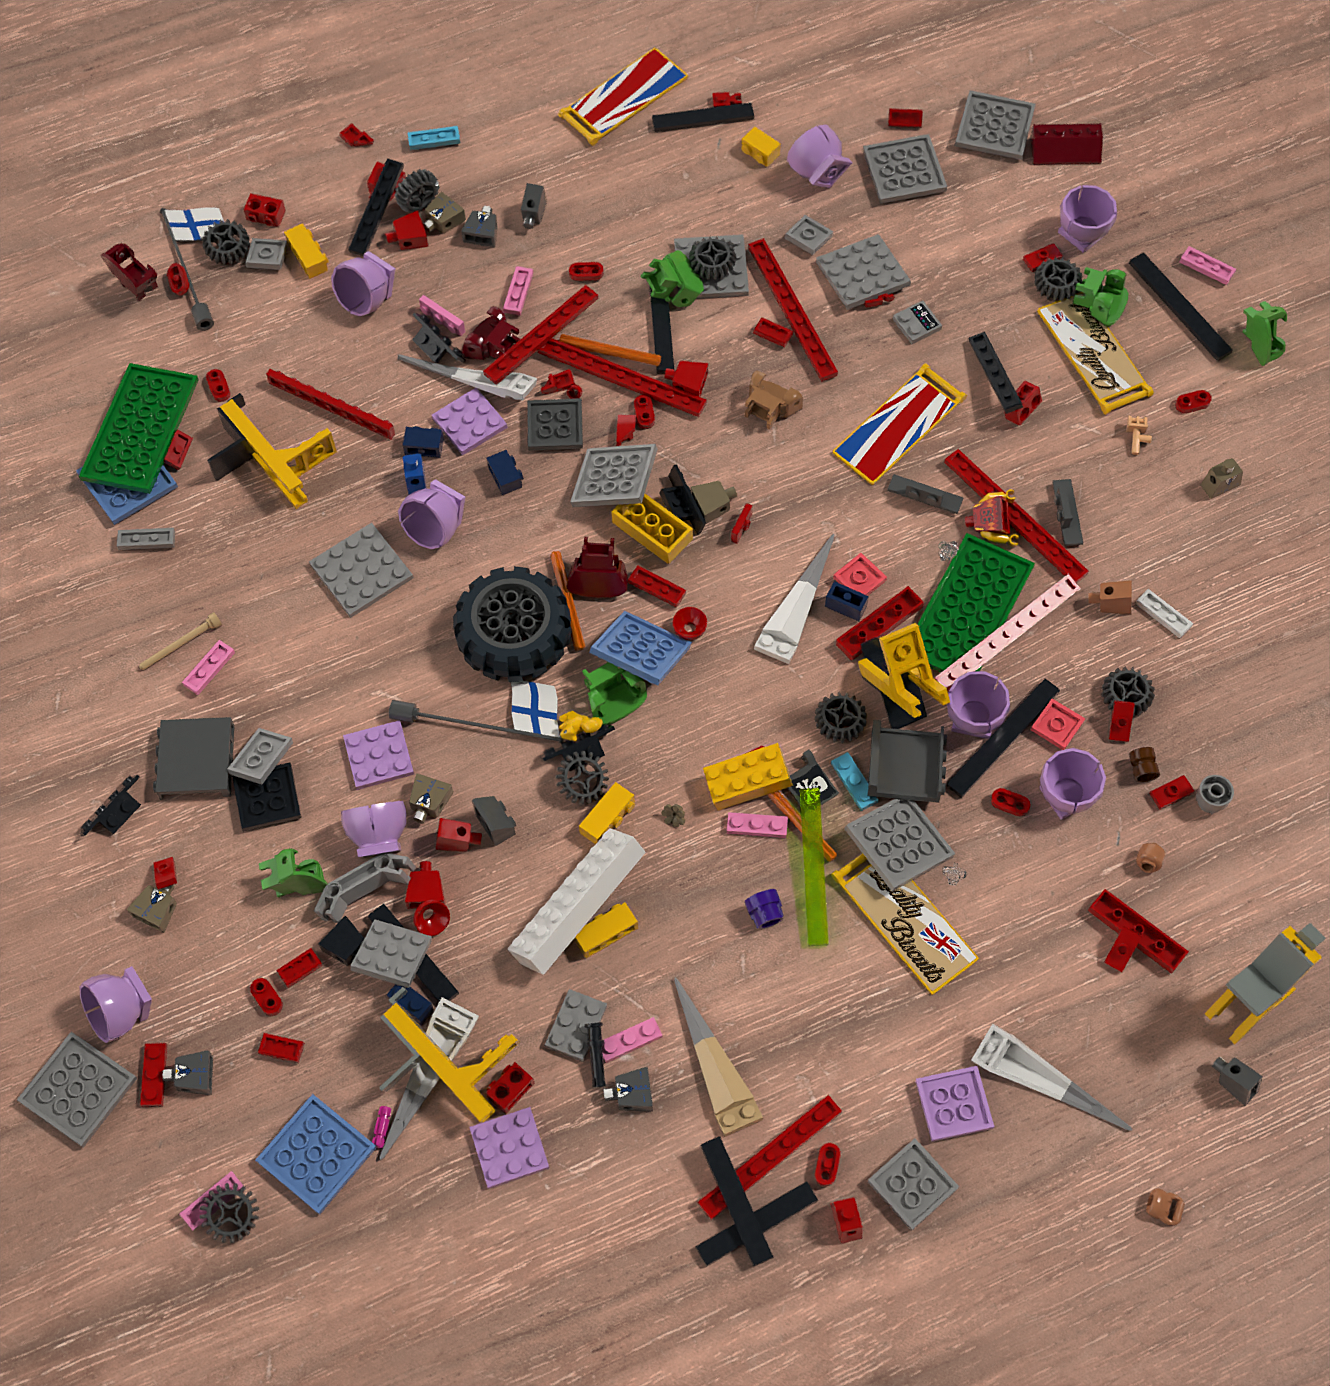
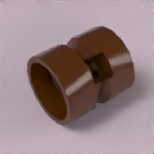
M1141 747L1129 753L1130 762L1134 767L1132 771L1136 782H1149L1160 777L1158 764L1155 763L1156 755L1154 748Z

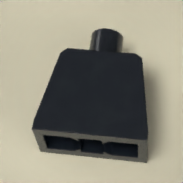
M344 916L318 945L324 953L349 966L365 938L352 922Z

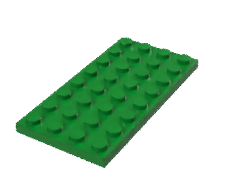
M129 363L79 474L80 481L150 494L164 463L163 460L175 430L179 428L199 381L198 376Z
M966 533L917 624L930 668L940 673L1007 621L1034 569V562ZM982 665L979 669H977L975 672L981 671L983 665Z

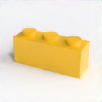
M302 223L284 231L287 244L309 279L328 271L326 264L329 262L325 253L320 252L319 243L313 241V235L309 228L306 229Z
M615 782L579 825L580 834L596 845L609 828L619 827L623 821V816L633 810L635 807L634 794Z
M626 902L621 905L616 904L606 914L595 916L592 922L581 929L574 940L587 959L637 930L638 921Z

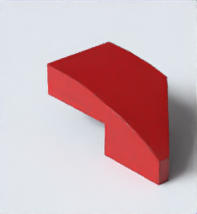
M352 123L339 134L350 146H363L374 143V140L365 131L361 132Z
M571 369L555 375L549 374V380L544 387L542 386L541 392L548 394L568 390L570 386L575 384Z
M618 415L616 446H621L624 440L633 439L636 415Z

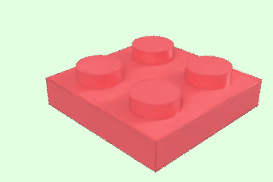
M862 553L858 554L833 575V578L838 583L867 596L887 581V576Z
M1051 699L1031 727V731L1058 748L1065 750L1084 723L1085 718L1056 700Z

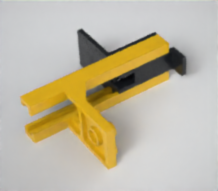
M237 394L229 399L227 403L217 408L224 429L235 442L207 460L216 481L220 480L254 458L295 509H298L308 502L307 496L301 490L304 487L303 483L298 477L337 452L332 433L326 428L316 433L309 440L302 442L297 448L275 450L240 408L246 404L242 394ZM295 459L297 465L289 467L287 463Z
M916 623L879 639L875 637L860 644L864 656L863 660L858 661L862 678L881 693L891 729H900L927 717L920 688L942 705L950 703L947 688L932 676L920 629Z

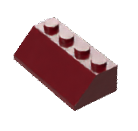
M1101 123L1033 124L1030 137L1033 165L1102 163L1103 132Z

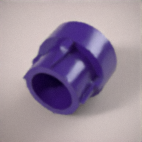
M776 889L761 891L744 901L757 929L774 926L783 920L782 904Z

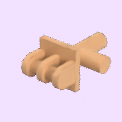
M1128 416L1126 432H1133V455L1139 454L1140 442L1151 443L1152 436L1140 435V433H1145L1148 428L1147 417L1142 419L1139 416H1136V418Z

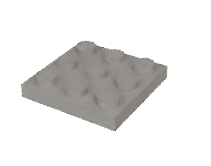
M374 919L351 964V971L409 988L432 942V936Z
M915 1138L867 1181L911 1231L959 1189L955 1181Z

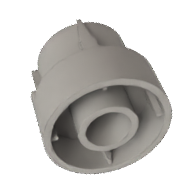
M1221 775L1207 776L1198 787L1196 801H1198V805L1203 811L1212 815L1229 805L1234 796V788L1231 782Z

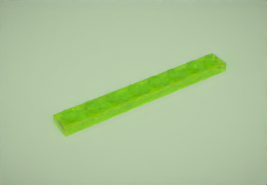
M820 788L800 789L808 946L829 945Z

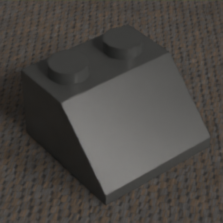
M495 796L474 798L472 800L475 815L495 846L516 835L514 827L517 825L511 816L508 817L506 815V808L501 800L497 801Z

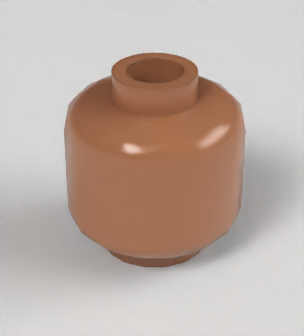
M1156 843L1143 844L1137 855V865L1142 871L1147 873L1159 871L1165 859V851Z

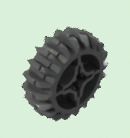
M418 169L417 172L413 171L412 174H407L406 178H402L403 181L401 183H398L399 187L395 189V200L405 212L422 211L424 207L427 208V205L439 193L438 179L432 172L426 169Z
M220 219L219 224L214 222L213 227L208 226V231H204V237H202L203 249H205V254L212 261L215 260L217 264L222 261L224 266L226 262L232 265L234 260L239 262V257L244 258V253H248L250 238L247 230L243 228L241 223L237 225L235 220L230 223L229 219L226 222ZM234 235L240 238L239 242L234 239ZM213 243H217L219 248H214Z
M709 236L707 240L702 238L701 242L697 241L696 245L692 246L689 252V263L694 272L700 275L701 279L707 277L708 281L710 278L716 281L718 277L723 279L724 275L728 276L729 272H733L736 265V254L730 242H725L724 238L718 240V237L712 239Z
M1056 256L1053 260L1048 258L1046 262L1043 261L1041 266H1038L1034 276L1037 291H1041V296L1046 295L1047 300L1053 298V301L1056 299L1063 301L1064 298L1070 299L1071 296L1074 297L1079 292L1076 290L1077 283L1082 284L1083 282L1080 267H1076V263L1071 264L1070 259L1064 261L1063 257L1058 260Z
M1125 666L1122 671L1119 668L1115 672L1111 671L1108 677L1104 679L1101 695L1105 698L1104 704H1109V710L1113 709L1114 700L1134 702L1133 716L1134 713L1139 716L1142 712L1145 713L1148 707L1152 705V700L1155 697V687L1151 686L1152 680H1147V674L1141 675V669L1135 672L1134 667L1127 670Z
M840 691L837 696L831 693L830 699L825 696L823 702H819L818 708L815 710L816 716L814 720L817 722V729H821V735L826 734L827 740L833 737L834 743L837 739H840L843 744L846 738L851 742L852 736L857 739L859 733H863V727L867 724L865 706H861V700L855 701V695L849 698L848 692L845 696H841ZM843 712V719L839 723V716Z
M582 751L580 757L577 752H574L573 758L570 755L566 756L568 762L564 760L560 762L564 768H557V771L561 772L562 775L555 776L556 779H561V782L556 783V786H563V789L559 792L560 794L565 791L567 792L566 800L573 796L572 803H576L579 798L580 805L584 804V799L587 804H590L592 801L591 797L596 801L598 800L597 794L601 796L604 794L600 788L606 789L608 787L603 781H608L609 777H603V774L607 773L608 769H601L605 763H597L600 757L597 756L593 760V753L590 752L586 757L585 751ZM581 762L589 764L595 771L589 772L585 770ZM575 763V775L567 779L568 771ZM581 773H583L582 776H583V775H585V776L591 775L590 777H587V778L583 781L584 783H582V780H581V781H579V780H575V781H574V779H576V778H578L579 776H581ZM597 777L595 788L589 792L590 780ZM577 784L583 790V794L574 791L570 785Z
M225 1183L226 1190L224 1191L221 1190L220 1185L216 1186L219 1193L215 1195L210 1190L209 1194L213 1198L210 1200L205 1197L203 1201L208 1203V1206L200 1207V1210L206 1211V1214L200 1215V1219L207 1218V1221L202 1223V1227L208 1225L211 1227L206 1232L208 1235L212 1231L216 1232L213 1236L214 1240L218 1238L219 1234L223 1235L221 1238L222 1243H225L226 1236H230L231 1243L234 1242V1235H237L238 1239L242 1240L241 1232L244 1231L246 1235H249L248 1225L251 1228L256 1226L251 1222V1219L258 1220L259 1218L257 1215H252L253 1211H259V1207H252L251 1205L256 1203L257 1199H248L253 1194L251 1191L246 1195L243 1194L246 1189L245 1186H242L240 1191H237V1183H234L233 1189H229V1183ZM233 1194L241 1198L234 1204H227L220 1197ZM216 1202L222 1213L213 1223L211 1209ZM246 1202L248 1216L243 1223L238 1217L237 1212ZM221 1204L228 1209L238 1205L235 1208L236 1212H233L238 1221H235L230 1216L220 1221L224 1217L223 1214L226 1213L223 1212L224 1207ZM226 1221H231L238 1229L224 1231L218 1227Z

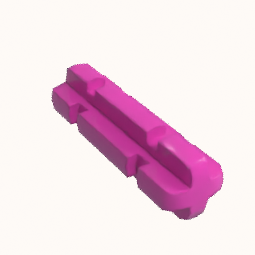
M380 1106L378 1111L380 1116L377 1117L374 1129L375 1137L372 1138V1143L377 1148H383L385 1143L383 1138L386 1137L389 1125L388 1117H390L392 1111L387 1106Z

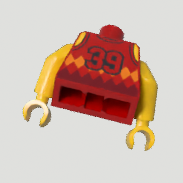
M1009 489L1006 491V494L995 492L984 496L978 504L973 506V515L965 517L966 527H974L975 531L987 540L1003 544L1008 542L1011 547H1016L1018 543H1013L1011 538L1018 539L1019 536L1017 534H1013L1010 537L1007 536V534H1010L1008 503H1013L1016 497L1010 498L1008 495H1013L1014 490Z

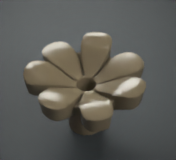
M667 804L664 806L661 814L665 817L667 816L664 820L666 824L669 825L672 822L674 827H679V824L684 825L685 812L682 806L678 804L673 806Z

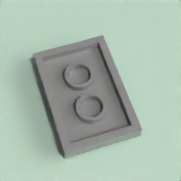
M258 728L227 768L228 773L263 784L293 744L292 738Z
M569 989L547 1038L545 1047L584 1062L589 1051V1047L586 1045L588 1041L587 1028H585L584 1024L600 1023L606 1011L607 1003Z

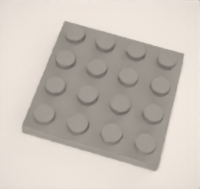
M969 90L955 146L1022 160L1036 104Z
M929 134L863 146V153L880 204L947 191V184Z
M879 234L816 257L817 265L847 310L864 304L867 300L877 299L882 294H890L911 285V280Z
M744 235L710 236L712 239L718 237V240L724 238L725 242H730L736 254V265L733 272H729L728 276L724 275L723 279L718 277L715 281L713 278H710L708 281L707 277L702 278L704 291L696 299L749 296ZM709 237L675 238V251L683 252L689 259V252L692 246L696 245L697 241L701 242L702 238L707 240Z
M656 444L588 448L570 501L572 507L642 503L658 450Z
M372 522L309 561L310 566L350 618L413 579V574Z
M894 799L847 824L844 828L891 891L932 870L955 855V852L914 800Z
M71 1031L18 1097L17 1101L84 1148L137 1080V1077Z

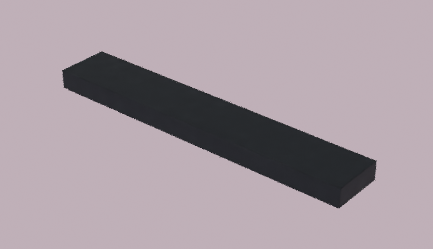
M752 103L652 115L654 132L754 120Z
M387 158L350 244L349 252L364 256V253L368 252L403 170V163Z
M650 295L655 354L661 356V362L659 366H656L657 374H665L666 368L674 369L669 302L663 298H656Z
M985 331L969 337V343L1005 414L1023 408L1022 402Z
M384 903L368 915L372 923L375 919L404 928ZM425 954L416 975L439 1002L441 998L451 1001L459 994L458 990L430 957Z
M718 1136L700 1144L753 1267L774 1258L721 1137Z
M806 1181L755 1211L754 1214L762 1232L765 1233L818 1202V1198ZM735 1224L697 1245L696 1249L706 1267L743 1246Z

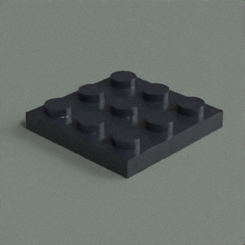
M291 762L276 765L263 784L232 776L243 832L302 818Z

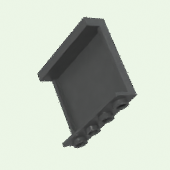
M231 717L161 720L160 727L157 728L159 745H156V756L158 757V763H155L154 767L157 780L153 783L154 793H157L160 800H163V795L221 792L223 797H231L232 775L227 770L233 762L235 725Z
M873 720L868 796L939 803L941 795L945 794V783H942V779H945L946 767H943V762H946L947 751L943 750V746L947 745V734H944V726H941L940 733L881 728V720Z

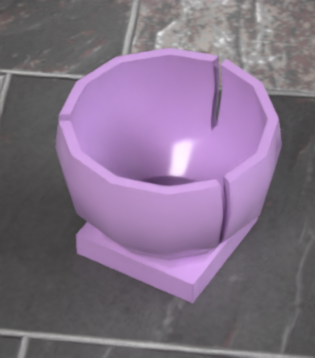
M818 125L806 131L794 142L787 156L789 165L800 176L809 179L812 185L831 188L852 164L849 158L842 157V143L837 134L827 125Z
M1083 185L1082 188L1078 186L1070 190L1060 205L1061 227L1058 233L1081 252H1086L1106 236L1117 219L1116 201L1108 191L1097 186Z
M368 251L364 253L363 259L357 257L341 262L334 269L331 276L333 292L339 303L351 314L357 316L369 314L376 311L382 305L385 298L388 299L392 296L395 268Z
M435 479L431 482L430 489L425 488L415 491L403 500L398 509L399 522H402L401 526L407 536L419 546L428 549L439 548L449 542L457 527L461 524L465 496Z
M985 671L967 672L954 681L948 692L950 703L947 704L948 716L953 721L952 732L989 739L991 732L1001 726L1010 710L1008 689L1001 679L998 681V677Z
M1070 748L1057 751L1045 762L1040 778V790L1045 800L1050 803L1060 820L1072 814L1090 809L1103 795L1106 776L1102 764L1087 751Z
M403 801L371 805V808L369 806H362L341 811V822L345 834L359 847L357 849L358 857L401 851L398 839L406 826V808Z
M133 967L125 969L124 976L122 977L102 974L89 978L79 987L84 1012L100 1006V1008L85 1015L92 1029L105 1043L115 1041L128 1033L137 1018L142 1022L149 1017L152 999Z

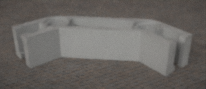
M389 853L379 854L327 884L314 911L322 920L328 921L330 917L334 923H338L342 919L347 905L387 882L394 881L408 884L410 876L406 875L400 868L409 869L414 872L416 866L405 856Z

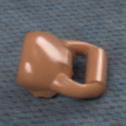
M1155 1188L1148 1198L1146 1211L1150 1216L1160 1219L1167 1225H1177L1181 1221L1185 1203L1178 1195ZM1172 1200H1176L1172 1220H1170L1167 1216Z

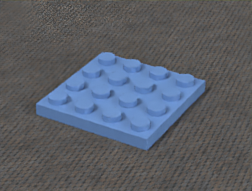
M163 465L150 494L83 481L114 525L178 487ZM82 467L76 470L78 476L82 470Z
M624 611L591 646L590 653L658 686L690 649L692 642Z
M312 1094L256 1158V1162L320 1215L377 1147Z

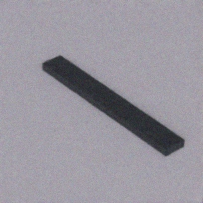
M1144 252L1130 259V266L1216 361L1232 353L1233 349Z
M1045 678L955 774L946 787L960 798H963L1045 709L1050 700L1059 694L1060 689Z

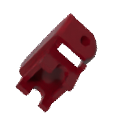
M116 244L100 255L111 273L120 280L123 287H127L136 296L138 301L146 297L145 289L148 286L153 291L158 288L156 270L149 264L147 268L134 257V251L127 244ZM130 257L133 262L125 268L121 267L120 264Z
M492 306L487 311V314L491 317L483 320L466 337L462 350L463 357L485 360V358L492 356L498 359L513 343L516 344L520 340L519 337L514 335L519 334V329L507 323L506 316L499 307Z
M584 536L582 553H580L579 558H575L566 585L568 591L580 596L611 598L625 594L628 575L624 562L619 560L618 555H614L615 538H611L610 544L589 543L588 537Z

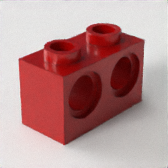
M250 193L243 209L246 220L277 227L280 226L286 212L283 200Z
M1024 381L1016 389L1023 408L1005 414L1007 420L1019 426L1042 402L1040 388L1027 381Z
M516 1062L506 1066L501 1073L502 1076L497 1081H492L487 1087L488 1091L486 1094L488 1099L505 1114L535 1084L534 1078ZM515 1075L522 1077L518 1083L511 1082V1078ZM499 1091L507 1092L506 1097L502 1099L497 1098L496 1095Z

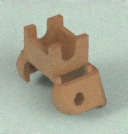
M755 371L751 376L749 398L745 402V406L748 407L745 411V417L748 418L750 414H753L767 421V428L770 429L778 417L788 418L802 410L803 397L799 391L793 388L787 390L775 383L763 380L766 374Z

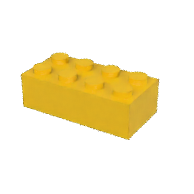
M644 494L642 503L619 504L611 511L613 524L667 564H670L693 540L692 527L646 494Z
M778 743L703 768L713 804L718 811L793 786Z

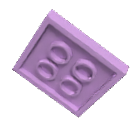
M477 388L472 389L432 414V419L462 455H465L508 428L507 423Z
M400 720L343 735L357 790L414 775Z
M977 1066L917 1078L915 1080L931 1142L994 1129Z
M530 1107L470 1127L488 1189L550 1169Z

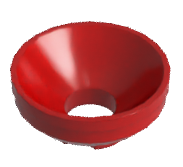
M695 607L680 609L673 617L675 633L685 640L698 639L706 631V615ZM687 624H693L696 629L693 632H687L684 627Z
M438 900L425 901L419 905L414 913V925L422 934L429 936L438 935L449 924V909ZM427 909H432V916L424 919L423 913Z

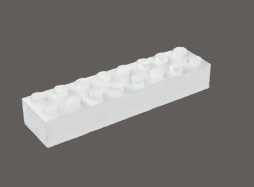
M611 828L602 835V838L590 849L585 858L578 863L575 870L564 880V883L552 894L547 903L540 908L536 916L526 925L525 929L513 940L507 949L521 965L542 975L546 973L646 853L633 836Z

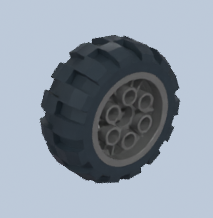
M514 566V571H504V567L491 570L490 576L483 578L482 575L469 584L470 591H464L456 604L457 612L453 616V628L459 651L464 654L465 661L474 670H483V676L497 681L500 680V677H508V682H523L522 677L532 675L534 679L546 673V666L548 664L556 665L564 655V647L569 644L572 632L570 608L567 606V599L560 587L552 586V580L540 572L532 575L530 574V569ZM542 617V620H535L534 618ZM501 635V642H497L496 640ZM523 635L527 638V640L522 641L521 638L523 637Z

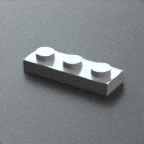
M174 528L118 530V550L174 548L175 546Z

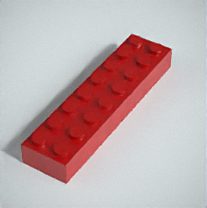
M907 586L837 638L836 646L851 661L862 654L861 643L875 637L879 639L887 635L922 609L924 601Z
M1106 889L1102 891L1088 910V912L1118 934L1123 926L1141 935L1142 937L1136 948L1171 974L1189 952Z

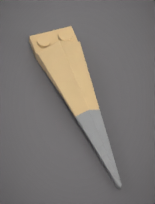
M675 978L674 982L713 1111L724 1137L762 1121L763 1116L750 1090L678 979Z

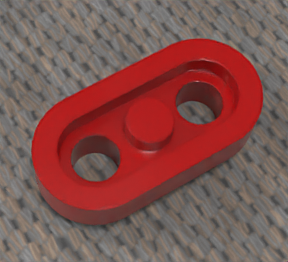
M576 262L569 267V276L575 281L599 280L604 275L603 265L599 262Z
M173 263L167 270V277L171 290L175 294L182 296L189 289V281L185 268L178 263Z
M219 369L210 370L206 375V380L213 398L218 402L228 400L231 392L224 373Z
M1198 390L1180 395L1176 400L1175 408L1183 414L1206 409L1211 403V394L1205 390Z
M647 395L637 396L634 400L637 424L642 429H650L655 424L652 400Z
M999 788L991 796L992 805L999 810L1018 817L1025 816L1029 812L1030 801L1023 795ZM1001 798L1004 802L1001 803L997 799ZM1020 805L1023 809L1019 810L1016 806Z
M265 978L255 979L251 983L250 992L263 1012L268 1016L279 1014L283 1008V1003L270 982ZM259 985L264 986L262 990H257V987ZM274 1001L273 1006H268V1003Z
M834 1143L824 1144L819 1151L815 1180L823 1187L831 1186L836 1180L841 1152ZM831 1152L834 1157L829 1159L825 1154ZM827 1173L829 1178L823 1179L821 1175Z

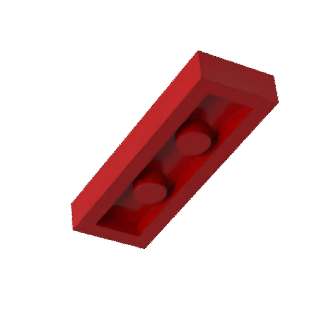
M638 565L628 578L629 584L676 608L686 595V589Z
M166 1043L145 1044L141 1107H163L165 1087L163 1070L166 1069L168 1047Z

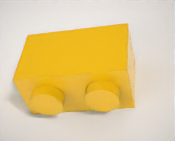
M754 126L742 138L741 150L756 159L758 163L768 167L780 156L781 143Z

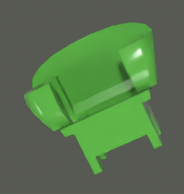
M679 250L667 254L662 260L653 259L649 266L650 268H655V270L641 274V278L648 281L653 291L650 294L652 297L663 298L667 302L672 301L677 307L690 306L704 291L699 275L691 268L687 256ZM676 286L681 288L675 297H669Z
M1085 267L1084 274L1088 275V277L1083 279L1082 284L1077 283L1076 290L1084 292V295H1075L1073 303L1089 308L1091 316L1103 325L1111 326L1119 320L1128 302V291L1124 287L1126 273L1119 269L1103 270L1102 272ZM1107 276L1105 286H1102L1103 280Z
M1266 301L1260 303L1262 311H1257L1253 307L1243 310V313L1247 315L1246 329H1243V334L1252 341L1254 354L1260 364L1265 366L1268 362L1278 359L1285 352V341L1277 337L1276 332L1277 320L1282 319L1286 322L1287 312L1282 307H1272Z
M606 661V664L591 673H588L586 669L582 670L586 678L584 679L585 685L590 690L588 698L592 716L602 719L603 724L607 723L609 725L637 710L645 702L647 691L645 682L641 677L633 675Z
M293 848L284 849L278 855H275L274 858L259 863V870L271 869L272 871L269 877L261 880L262 890L265 891L271 888L276 891L277 897L293 892H298L302 895L323 892L328 883L324 880L323 871L318 861L307 859L299 865L295 864V854L298 851Z

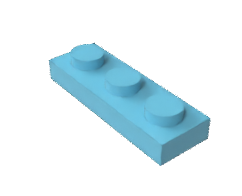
M458 126L408 132L410 150L460 144Z
M848 752L831 761L832 767L860 811L878 803L877 797L868 796V782Z

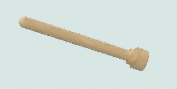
M213 612L207 616L208 618L205 623L140 663L139 668L145 670L209 628L217 629L222 625L221 621Z

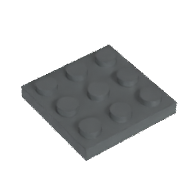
M582 398L527 400L528 451L583 449Z

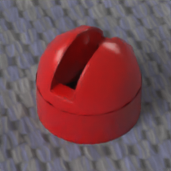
M575 384L570 386L567 390L568 397L570 399H579L582 396V388Z

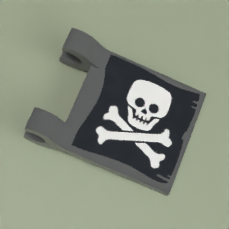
M809 749L801 756L807 765L790 775L793 786L788 787V790L806 815L839 794Z

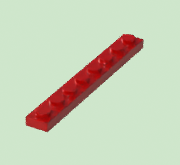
M587 285L583 286L483 370L484 375L497 385L598 300V294Z
M269 369L266 373L269 384L390 440L395 436L393 424L388 420H381L372 413H366L357 406L347 404L342 399L333 398L328 393L320 392L311 385H305L296 378L285 376L281 371Z
M829 1095L736 1170L745 1192L842 1113V1110ZM718 1186L698 1201V1205L711 1221L727 1208Z

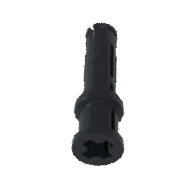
M603 1022L584 1024L585 1028H587L588 1037L586 1045L590 1051L592 1087L606 1086L602 1046L605 1044L604 1040H602L601 1031Z

